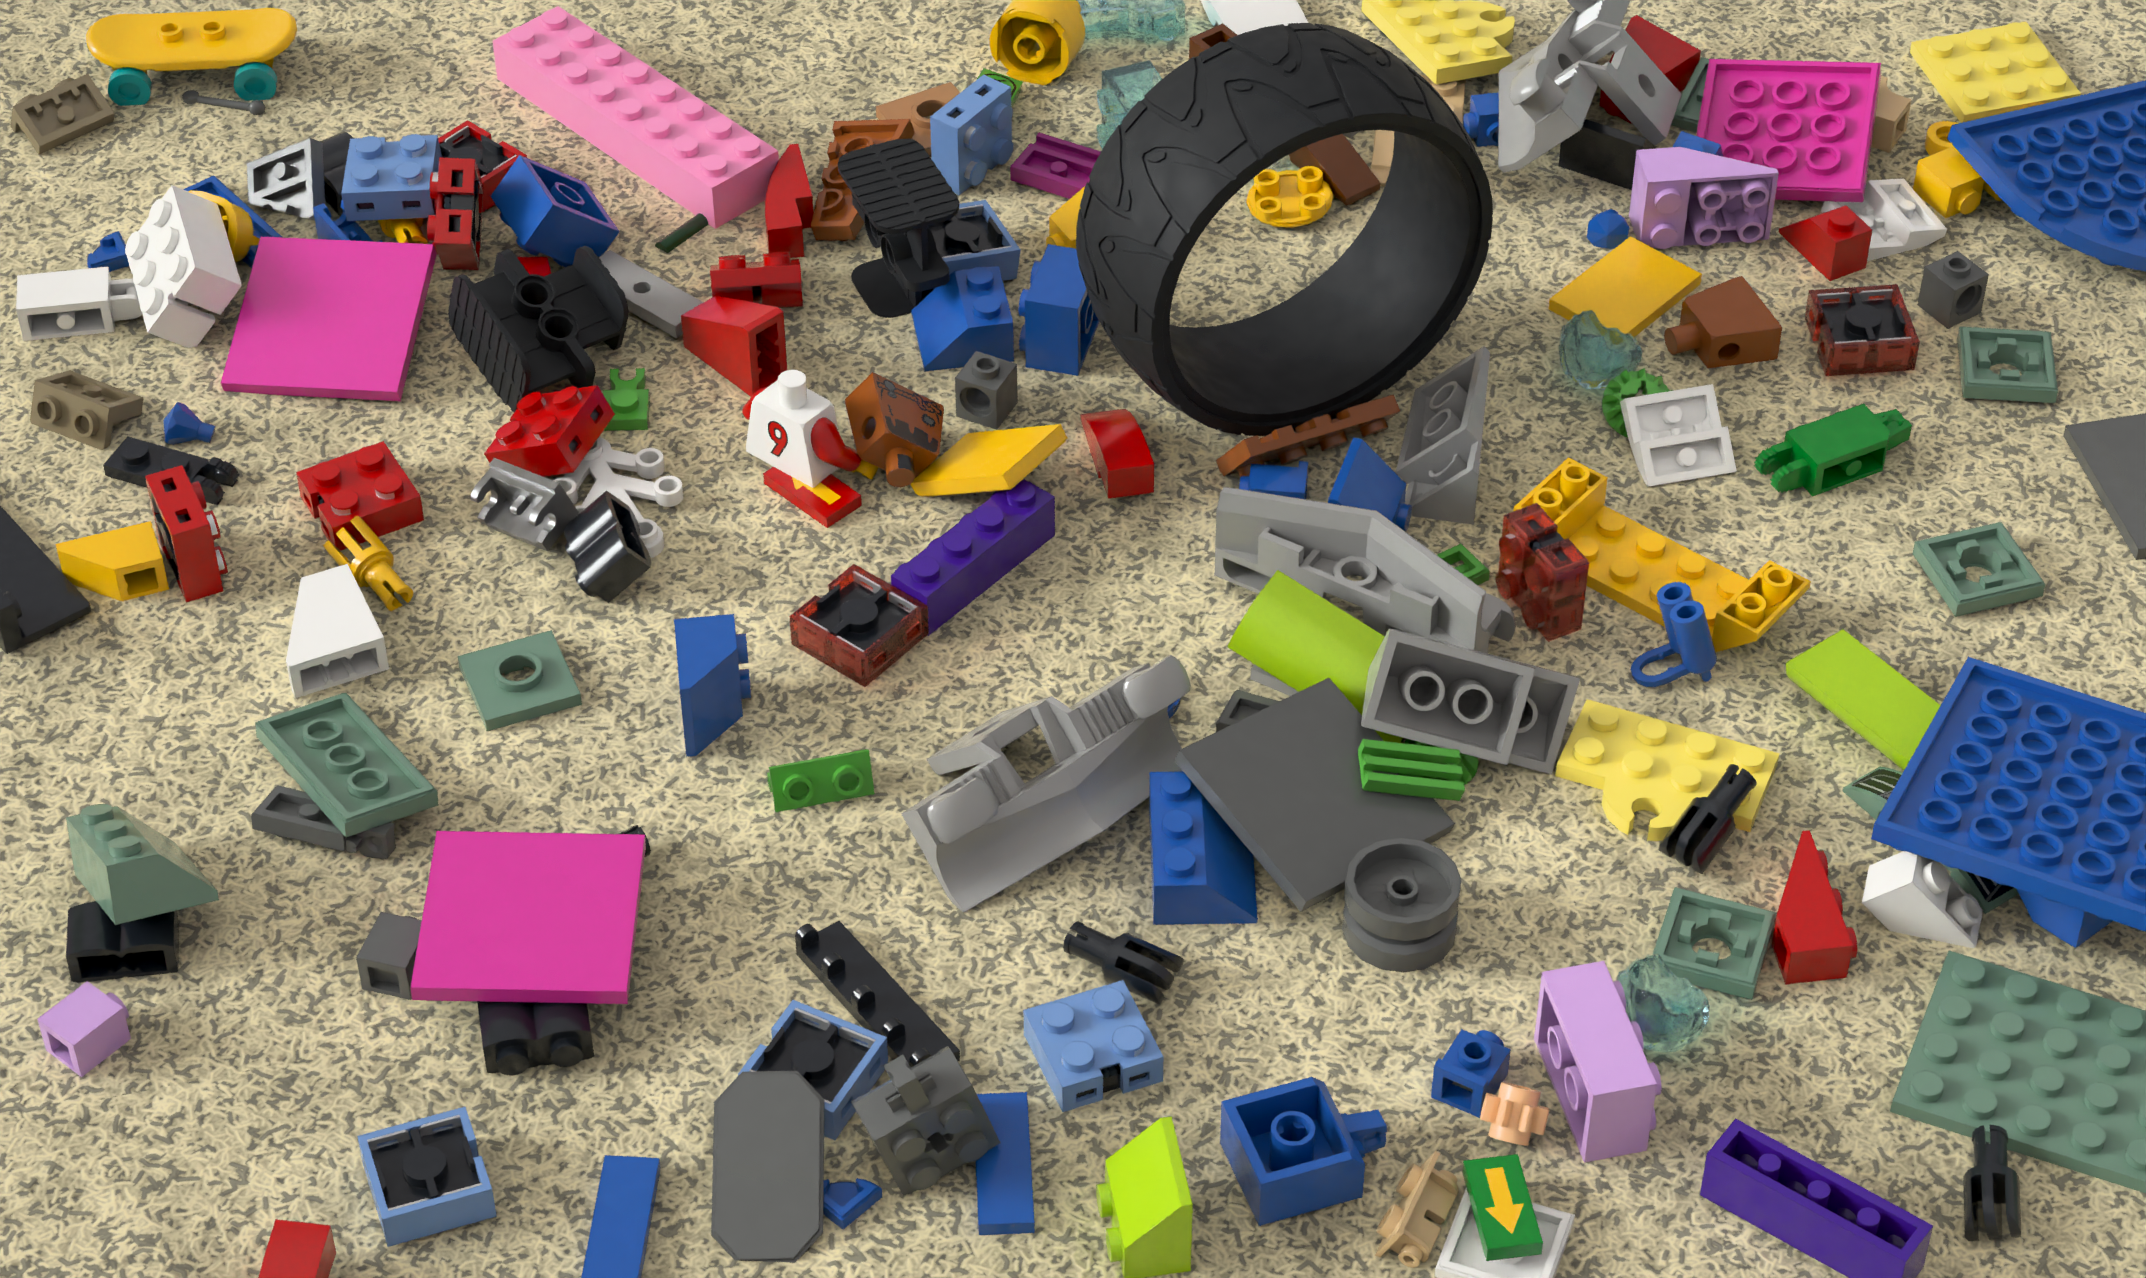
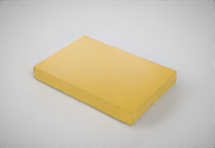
M1630 236L1549 299V310L1621 348L1701 285L1702 274Z
M1061 424L967 433L919 474L910 485L915 494L925 497L1011 490L1065 443L1067 436Z

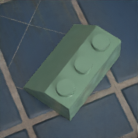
M108 804L91 805L83 808L81 814L66 817L75 876L115 925L219 900L218 890L174 841L118 806L112 807Z

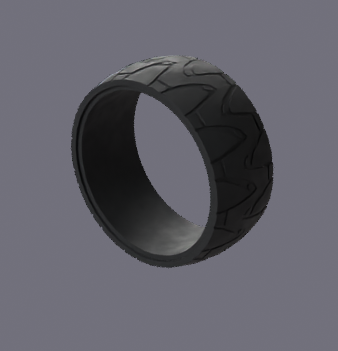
M1288 23V26L1280 24L1263 27L1229 38L1227 42H1219L1200 52L1199 56L1192 57L1174 69L1148 91L1142 101L1139 100L1122 120V124L1117 126L1097 158L1089 176L1090 181L1086 183L1076 226L1078 264L1093 310L1117 352L1156 394L1194 420L1207 427L1237 435L1243 433L1245 436H1267L1272 434L1271 432L1289 425H1292L1294 432H1296V427L1313 418L1328 414L1332 420L1336 419V414L1340 411L1369 402L1380 395L1383 390L1389 389L1407 374L1406 372L1411 371L1428 355L1449 330L1453 320L1457 319L1480 277L1488 253V240H1491L1493 204L1489 180L1469 134L1455 113L1428 81L1396 55L1359 35L1330 25ZM1356 131H1394V149L1390 172L1375 210L1350 247L1320 277L1288 300L1243 320L1209 327H1179L1170 325L1173 294L1189 253L1212 218L1245 184L1283 157L1317 141Z

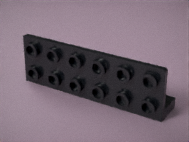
M0 506V647L8 654L89 614L91 607L88 600Z

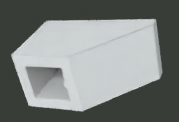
M1903 851L1869 865L1862 904L1889 931L1969 948L1976 947L1983 910L1977 900L1960 887L1940 862Z

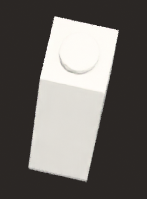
M348 564L308 575L300 580L286 657L294 698L389 669L384 636Z

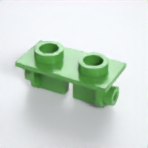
M868 749L771 766L767 773L769 790L773 794L775 812L875 794Z

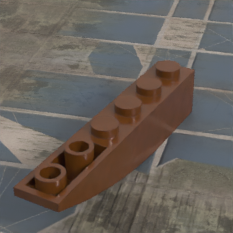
M1222 23L1189 38V59L1199 56L1200 52L1219 42H1227L1229 38L1237 36V34ZM1343 134L1317 141L1285 156L1300 169L1305 166H1315L1322 170L1323 180L1329 184L1333 195L1346 206L1380 190L1379 180Z

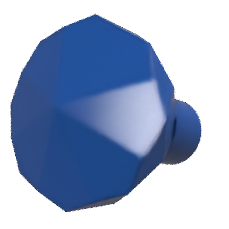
M1609 209L1596 214L1589 221L1587 238L1593 246L1615 249L1628 239L1629 225L1625 218L1619 215L1617 211Z
M180 402L174 405L163 420L164 438L167 444L175 445L192 440L210 443L215 433L216 426L202 422L185 404Z

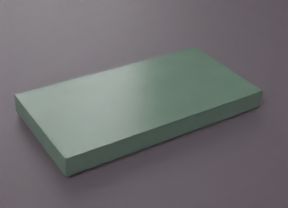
M341 693L255 723L256 737L345 837L438 806V791L347 693Z

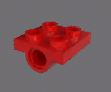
M790 252L764 253L762 262L747 263L745 255L720 256L718 265H710L712 297L717 295L753 302L752 286L761 285L762 304L778 308L803 306L799 259H791Z

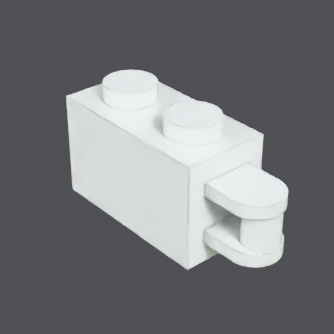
M109 267L17 275L16 312L23 341L115 332V321L135 319L142 315L133 279L111 280Z

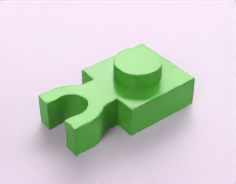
M636 368V376L631 380H621L619 369H610V385L612 390H603V395L615 415L604 431L648 430L650 395L649 389H644L646 383L645 368Z

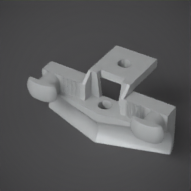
M1567 0L1574 10L1551 36L1499 70L1498 167L1503 173L1523 168L1580 131L1597 86L1606 93L1638 131L1654 146L1666 139L1682 94L1625 29L1621 27L1630 0ZM1610 51H1614L1611 63L1607 62L1604 65L1594 64Z
M1224 487L1220 492L1216 510L1214 576L1259 594L1275 572L1279 570L1324 599L1328 593L1362 607L1364 624L1383 636L1386 635L1390 628L1488 654L1489 640L1492 636L1508 642L1514 635L1516 628L1515 616L1505 602L1487 594L1485 590L1376 510ZM1350 575L1362 576L1365 579L1360 581L1348 580L1345 577ZM1255 664L1251 668V680L1289 696L1298 693V691Z
M1169 655L1153 666L1146 663L1133 667L1071 707H1067L1051 696L1002 711L927 758L932 770L938 775L977 765L901 813L947 897L963 913L1105 831L1149 797V772L1182 771L1174 761L1179 750L1182 748L1171 728L1167 709L1169 705L1190 691L1191 683L1186 669L1176 657ZM1040 725L1055 764L1024 783L1001 749Z

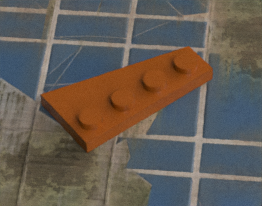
M910 119L834 121L832 131L835 138L834 142H829L827 151L829 165L827 168H823L821 177L824 187L823 191L818 193L811 222V229L816 240H855L864 224L863 219L853 206L852 192L839 174V158L848 152L869 147L873 144L876 145L895 139H912L915 131Z
M1393 394L1340 411L1336 414L1337 418L1333 420L1328 414L1313 418L1296 427L1295 433L1292 425L1276 429L1271 432L1272 434L1260 439L1258 435L1246 438L1218 458L1216 463L1223 476L1238 472L1239 477L1250 476L1251 464L1265 465V462L1279 458L1281 465H1286L1306 457V448L1320 444L1323 452L1347 443V434L1360 430L1362 437L1365 438L1389 428L1386 421L1398 414L1400 409Z

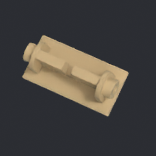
M1435 1151L1420 1167L1412 1163L1400 1179L1396 1192L1403 1197L1398 1206L1396 1204L1391 1205L1377 1227L1376 1232L1383 1236V1239L1375 1256L1381 1257L1388 1249H1391L1399 1254L1398 1258L1402 1264L1412 1268L1418 1267L1420 1262L1428 1260L1441 1228L1424 1218V1216L1441 1225L1446 1220L1452 1204L1459 1193L1456 1176L1449 1171H1438L1434 1168L1440 1155L1439 1152Z

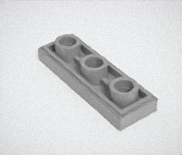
M611 250L599 257L604 267L609 270L610 275L615 278L619 287L625 293L629 312L675 338L683 334L681 315L702 304V301Z

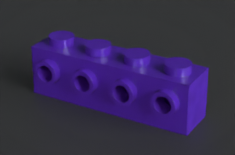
M1025 479L1021 480L1011 490L995 491L990 499L972 513L964 515L959 523L941 537L932 540L927 548L909 562L900 565L891 575V592L917 606L918 630L927 636L931 635L1054 537L1055 496ZM898 602L899 605L911 611L910 608Z
M1735 1118L1706 1155L1700 1196L1846 1277L1916 1278L1923 1269L1933 1225Z

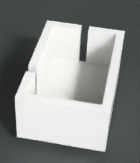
M171 185L163 198L156 200L152 205L149 217L140 230L132 233L127 241L125 253L131 273L133 274V282L147 332L187 348L198 346L215 323V318L211 314L188 306L187 302L221 315L242 286L218 204Z

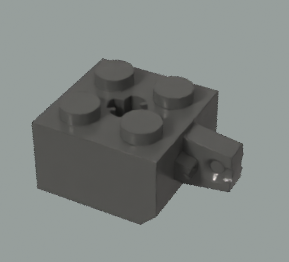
M948 1046L911 1068L904 1055L897 1057L883 1065L890 1080L851 1101L903 1196L931 1187L939 1178L967 1162L978 1160L989 1149L1000 1144L998 1136L971 1082Z

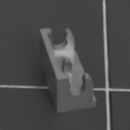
M494 458L489 463L490 469L476 484L471 493L470 499L479 503L484 499L486 493L491 491L490 501L483 506L477 518L481 523L498 532L548 551L564 532L565 526L579 514L578 510L560 483Z

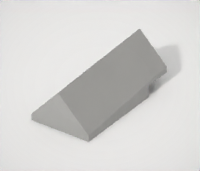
M1485 346L1423 384L1414 392L1396 468V473L1409 484L1405 495V504L1412 505L1411 516L1474 525L1490 352Z
M1389 628L1368 669L1361 726L1440 748L1460 750V753L1504 765L1510 763L1552 774L1580 678Z

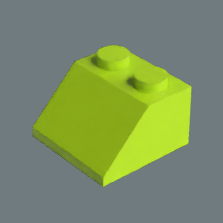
M1172 1116L1163 1117L1106 1159L1105 1183L1096 1184V1197L1100 1217H1111L1113 1228H1106L1110 1262L1120 1261L1124 1278H1145L1191 1271L1193 1204Z

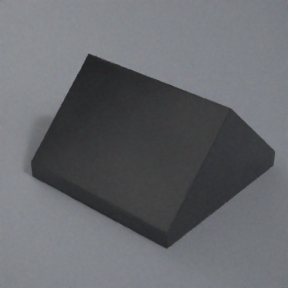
M1585 119L1580 131L1561 142L1558 166L1632 190L1636 151L1655 149L1656 147L1646 138Z

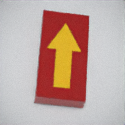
M775 467L763 473L765 485L826 528H829L862 506L861 494L832 474L828 475L814 488H811Z

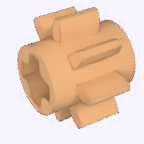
M1501 1082L1498 1095L1486 1092L1480 1120L1491 1122L1488 1136L1505 1142L1528 1146L1531 1132L1544 1135L1550 1110L1548 1107L1538 1105L1541 1092L1507 1082Z

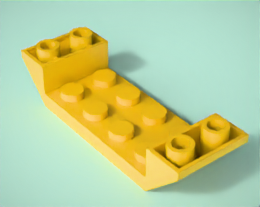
M1569 457L1514 506L1513 514L1517 521L1541 513L1540 526L1543 531L1554 528L1571 547V549L1564 551L1571 564L1575 565L1584 561L1582 584L1664 627L1657 593L1666 584L1672 582L1686 583L1690 587L1693 601L1703 605L1715 652L1757 641L1810 588V580L1770 560L1748 580L1606 507L1604 504L1608 477ZM1577 571L1573 573L1574 580L1577 578Z

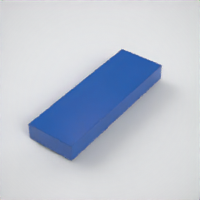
M1027 1092L977 1094L1000 1141V1144L989 1149L981 1158L975 1161L979 1235L1035 1233Z
M605 1155L581 1278H641L661 1170L659 1158Z

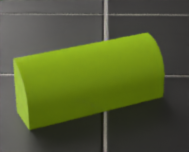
M1277 570L1249 607L1234 632L1228 648L1298 692L1330 678L1362 715L1368 669L1385 636ZM1375 730L1383 741L1402 743L1405 739Z
M1844 629L1786 662V674L1792 682L1902 770H1905L1941 706Z

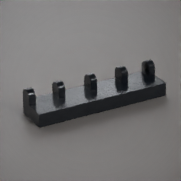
M840 921L820 931H817L811 924H805L797 930L795 934L796 955L863 1028L887 1037L888 1055L892 1060L904 1055L911 1068L948 1046L957 1061H960V1050Z

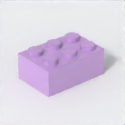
M1605 961L1542 972L1534 1040L1584 1163L1647 1151L1649 1133L1656 1128L1654 1101L1655 1096L1661 1094V1078L1654 1062L1648 1063L1644 1055L1643 1036L1639 1024L1636 1021L1630 1022L1626 1013V998L1621 983L1612 980Z

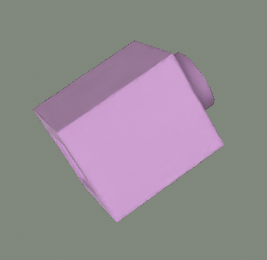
M88 981L37 1019L46 1051L81 1077L131 1039L126 1021L129 1013L124 1003L111 992L104 994Z

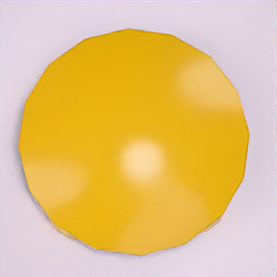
M1305 166L1298 171L1285 170L1280 172L1265 169L1253 178L1254 185L1249 190L1246 201L1250 213L1260 222L1275 227L1293 228L1308 225L1322 218L1331 208L1333 193L1329 184L1323 180V172L1318 167Z

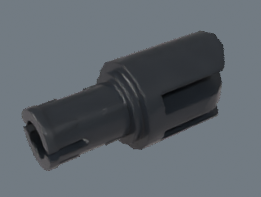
M1730 764L1708 797H1696L1690 802L1659 844L1658 850L1668 857H1672L1675 854V859L1685 866L1692 864V868L1696 872L1703 874L1735 830L1736 825L1732 815L1751 789H1754L1757 785L1755 778L1743 768L1737 775L1739 766Z
M1079 921L1070 927L1071 931L1077 933V936L1075 937L1067 933L1063 945L1064 952L1102 967V973L1107 982L1115 983L1123 980L1130 992L1158 1005H1161L1164 994L1157 987L1164 990L1170 989L1174 976L1168 970L1178 972L1184 963L1182 957L1129 933H1124L1114 939L1085 926V924Z
M1984 1125L1979 1126L1972 1132L1974 1167L1969 1169L1963 1176L1965 1238L1968 1241H1979L1978 1201H1982L1985 1228L1989 1240L2002 1239L2001 1203L2006 1204L2007 1222L2011 1237H2021L2020 1181L2016 1171L2008 1167V1133L2000 1126L1990 1125L1989 1144V1142H1986Z

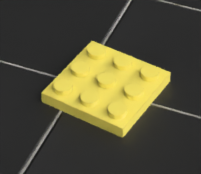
M2014 22L2003 26L1981 30L1974 29L1969 32L1948 36H1935L1911 43V55L1960 123L2081 95L2080 91L2027 22Z

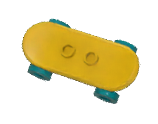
M278 8L116 14L99 19L92 24L86 33V42L91 54L101 63L110 66L114 71L109 78L108 94L111 100L119 106L145 105L149 101L152 82L148 76V70L151 69L153 71L226 69L229 66H240L236 70L234 77V90L237 95L245 101L270 100L275 95L277 88V75L272 69L274 57L287 49L293 42L297 33L295 18L289 12Z

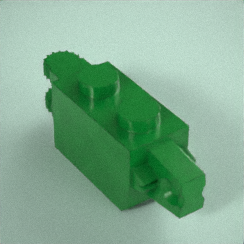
M1863 403L1786 431L1784 442L1762 450L1758 457L1755 458L1754 467L1765 476L1767 474L1770 475L1772 472L1774 473L1772 479H1770L1772 481L1770 484L1778 492L1783 493L1784 491H1791L1803 486L1813 497L1883 471L1887 451L1910 439L1912 425L1908 420L1904 419L1897 409L1874 414Z

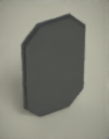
M798 1071L742 1072L714 1101L711 1236L735 1261L795 1263L823 1234L825 1100Z

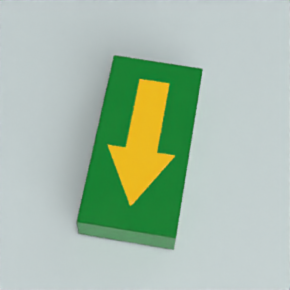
M1518 1154L1464 1160L1462 1174L1486 1261L1541 1255L1543 1241Z

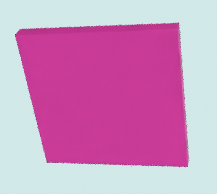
M1709 59L1696 136L1721 144L1723 157L1777 169L1779 175L1775 200L1863 202L1882 74L1881 63Z
M260 237L221 380L223 390L268 395L401 401L437 256L434 244Z
M436 831L410 987L412 1000L628 1004L646 850L645 835Z

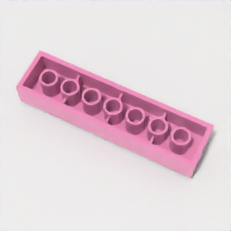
M559 6L544 12L533 20L513 28L510 32L493 40L498 80L694 215L698 213L703 214L708 224L713 228L720 227L766 200L770 177L779 161L778 150Z

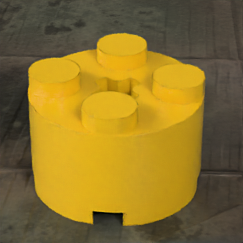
M1012 0L992 28L990 34L992 56L996 62L1000 60L1008 69L1006 74L1009 77L1044 86L1066 71L1085 40V24L1080 14L1081 7L1078 1Z

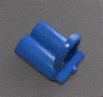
M1672 582L1666 584L1658 591L1657 600L1669 643L1638 656L1630 669L1632 677L1639 685L1645 687L1662 686L1689 673L1699 674L1702 680L1707 682L1712 678L1710 670L1715 666L1717 656L1703 605L1693 601L1690 587L1686 583ZM1675 653L1681 655L1683 663L1674 668L1669 667L1667 671L1658 675L1642 673V669L1649 663L1663 660L1665 657Z

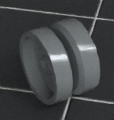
M1398 837L1379 840L1361 849L1348 864L1345 880V906L1342 931L1348 947L1366 963L1382 970L1403 973L1426 969L1443 960L1454 946L1457 930L1461 877L1455 862L1442 849L1416 839Z

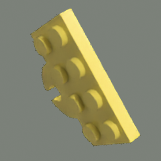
M1362 0V12L1436 85L1497 74L1499 70L1512 63V55L1505 47L1512 43L1515 19L1514 16L1505 17L1506 9L1501 6L1473 0Z
M1587 699L1557 762L1555 776L1603 790L1601 804L1607 819L1627 835L1633 829L1634 812L1647 810L1655 813L1657 817L1650 820L1647 841H1662L1690 802L1696 797H1708L1725 774L1727 767L1730 764H1735L1739 766L1737 775L1743 768L1757 781V785L1754 789H1751L1732 815L1736 825L1735 828L1751 832L1778 765L1780 753Z

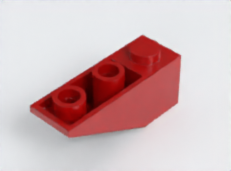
M1810 830L1802 831L1777 912L1771 945L1785 985L1847 978L1850 959L1857 956V939L1854 929L1846 927L1844 923L1840 892L1837 888H1831L1828 880L1826 855L1823 850H1817Z

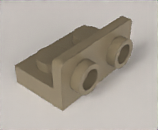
M86 74L77 79H64L55 85L53 89L38 96L31 94L19 100L12 108L11 128L14 132L22 130L38 155L112 123L115 113L89 74Z
M69 370L35 380L30 422L99 450H104L110 446L113 426L120 425L123 420L142 414L143 397Z

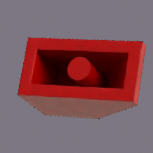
M1847 205L1779 228V233L1829 281L1866 268L1872 229Z

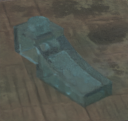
M1077 0L1081 7L1080 14L1085 24V40L1131 38L1144 40L1146 44L1159 41H1170L1175 37L1185 35V3L1183 0Z

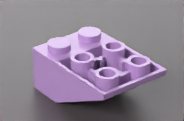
M1683 147L1637 150L1629 218L1636 239L1652 248L1667 249L1673 246H1709L1715 243L1742 241L1752 243L1757 240H1769L1779 172L1775 168Z

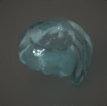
M1592 310L1582 311L1581 314L1574 315L1567 324L1562 326L1560 331L1558 350L1563 372L1568 378L1587 390L1605 389L1610 380L1620 375L1625 369L1628 372L1636 371L1642 360V350L1636 338L1631 334L1621 332L1616 327L1607 328L1598 320Z
M1647 955L1644 959L1637 958L1625 970L1618 973L1616 981L1621 983L1625 993L1626 1013L1630 1022L1636 1021L1639 1024L1645 1049L1676 1052L1685 1045L1695 1041L1709 1023L1710 1005L1701 989L1691 984L1688 978L1677 977L1668 968L1660 955Z

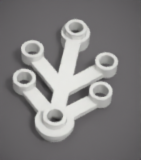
M599 437L573 473H566L564 477L556 478L553 481L560 483L572 503L575 504L578 501V488L587 475L591 474L595 483L582 505L575 506L579 514L607 490L631 508L640 527V538L645 544L650 558L659 555L664 548L662 529L654 521L644 519L628 495L653 500L661 506L672 507L678 505L683 500L682 482L675 476H663L655 482L614 474L611 468L634 471L640 477L646 479L657 478L664 472L663 453L655 448H645L637 454L612 450L610 443L604 438Z

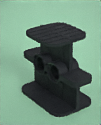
M908 138L895 139L854 150L841 156L838 161L839 174L852 192L853 206L864 221L871 244L875 248L881 247L883 257L857 266L851 274V280L870 311L875 315L885 318H893L911 313V310L934 290L933 288L943 286L949 282V267L937 251L929 225L950 220L959 211L958 197L931 160L925 148L917 141Z
M583 246L576 250L573 265L544 277L535 274L529 275L512 250L506 249L497 253L494 276L475 284L464 274L454 278L448 315L450 327L454 331L459 343L461 342L464 350L469 353L472 361L479 367V371L486 377L489 385L494 388L497 396L515 412L518 402L523 397L562 380L568 379L572 386L577 388L593 386L596 370L593 361L584 349L601 342L606 343L612 350L620 348L626 331L629 309L625 293L619 287L618 282L610 275L609 270L604 267L601 259L596 256L592 248Z

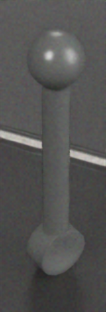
M195 90L186 91L182 95L183 102L187 104L202 103L250 111L253 115H260L265 112V105L260 100H253L251 103L199 96V93Z

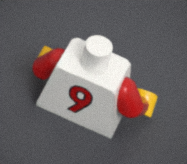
M786 370L782 372L776 382L769 387L758 389L743 406V416L749 420L746 452L811 488H814L839 468L853 473L857 471L871 480L879 467L862 460L857 454L856 449L844 444L838 431L834 406L828 399L807 389L806 376L801 371Z

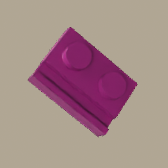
M1039 132L1036 135V142L1034 144L1030 143L1010 166V180L1070 199L1085 187L1087 182L1089 183L1090 173L1101 151Z

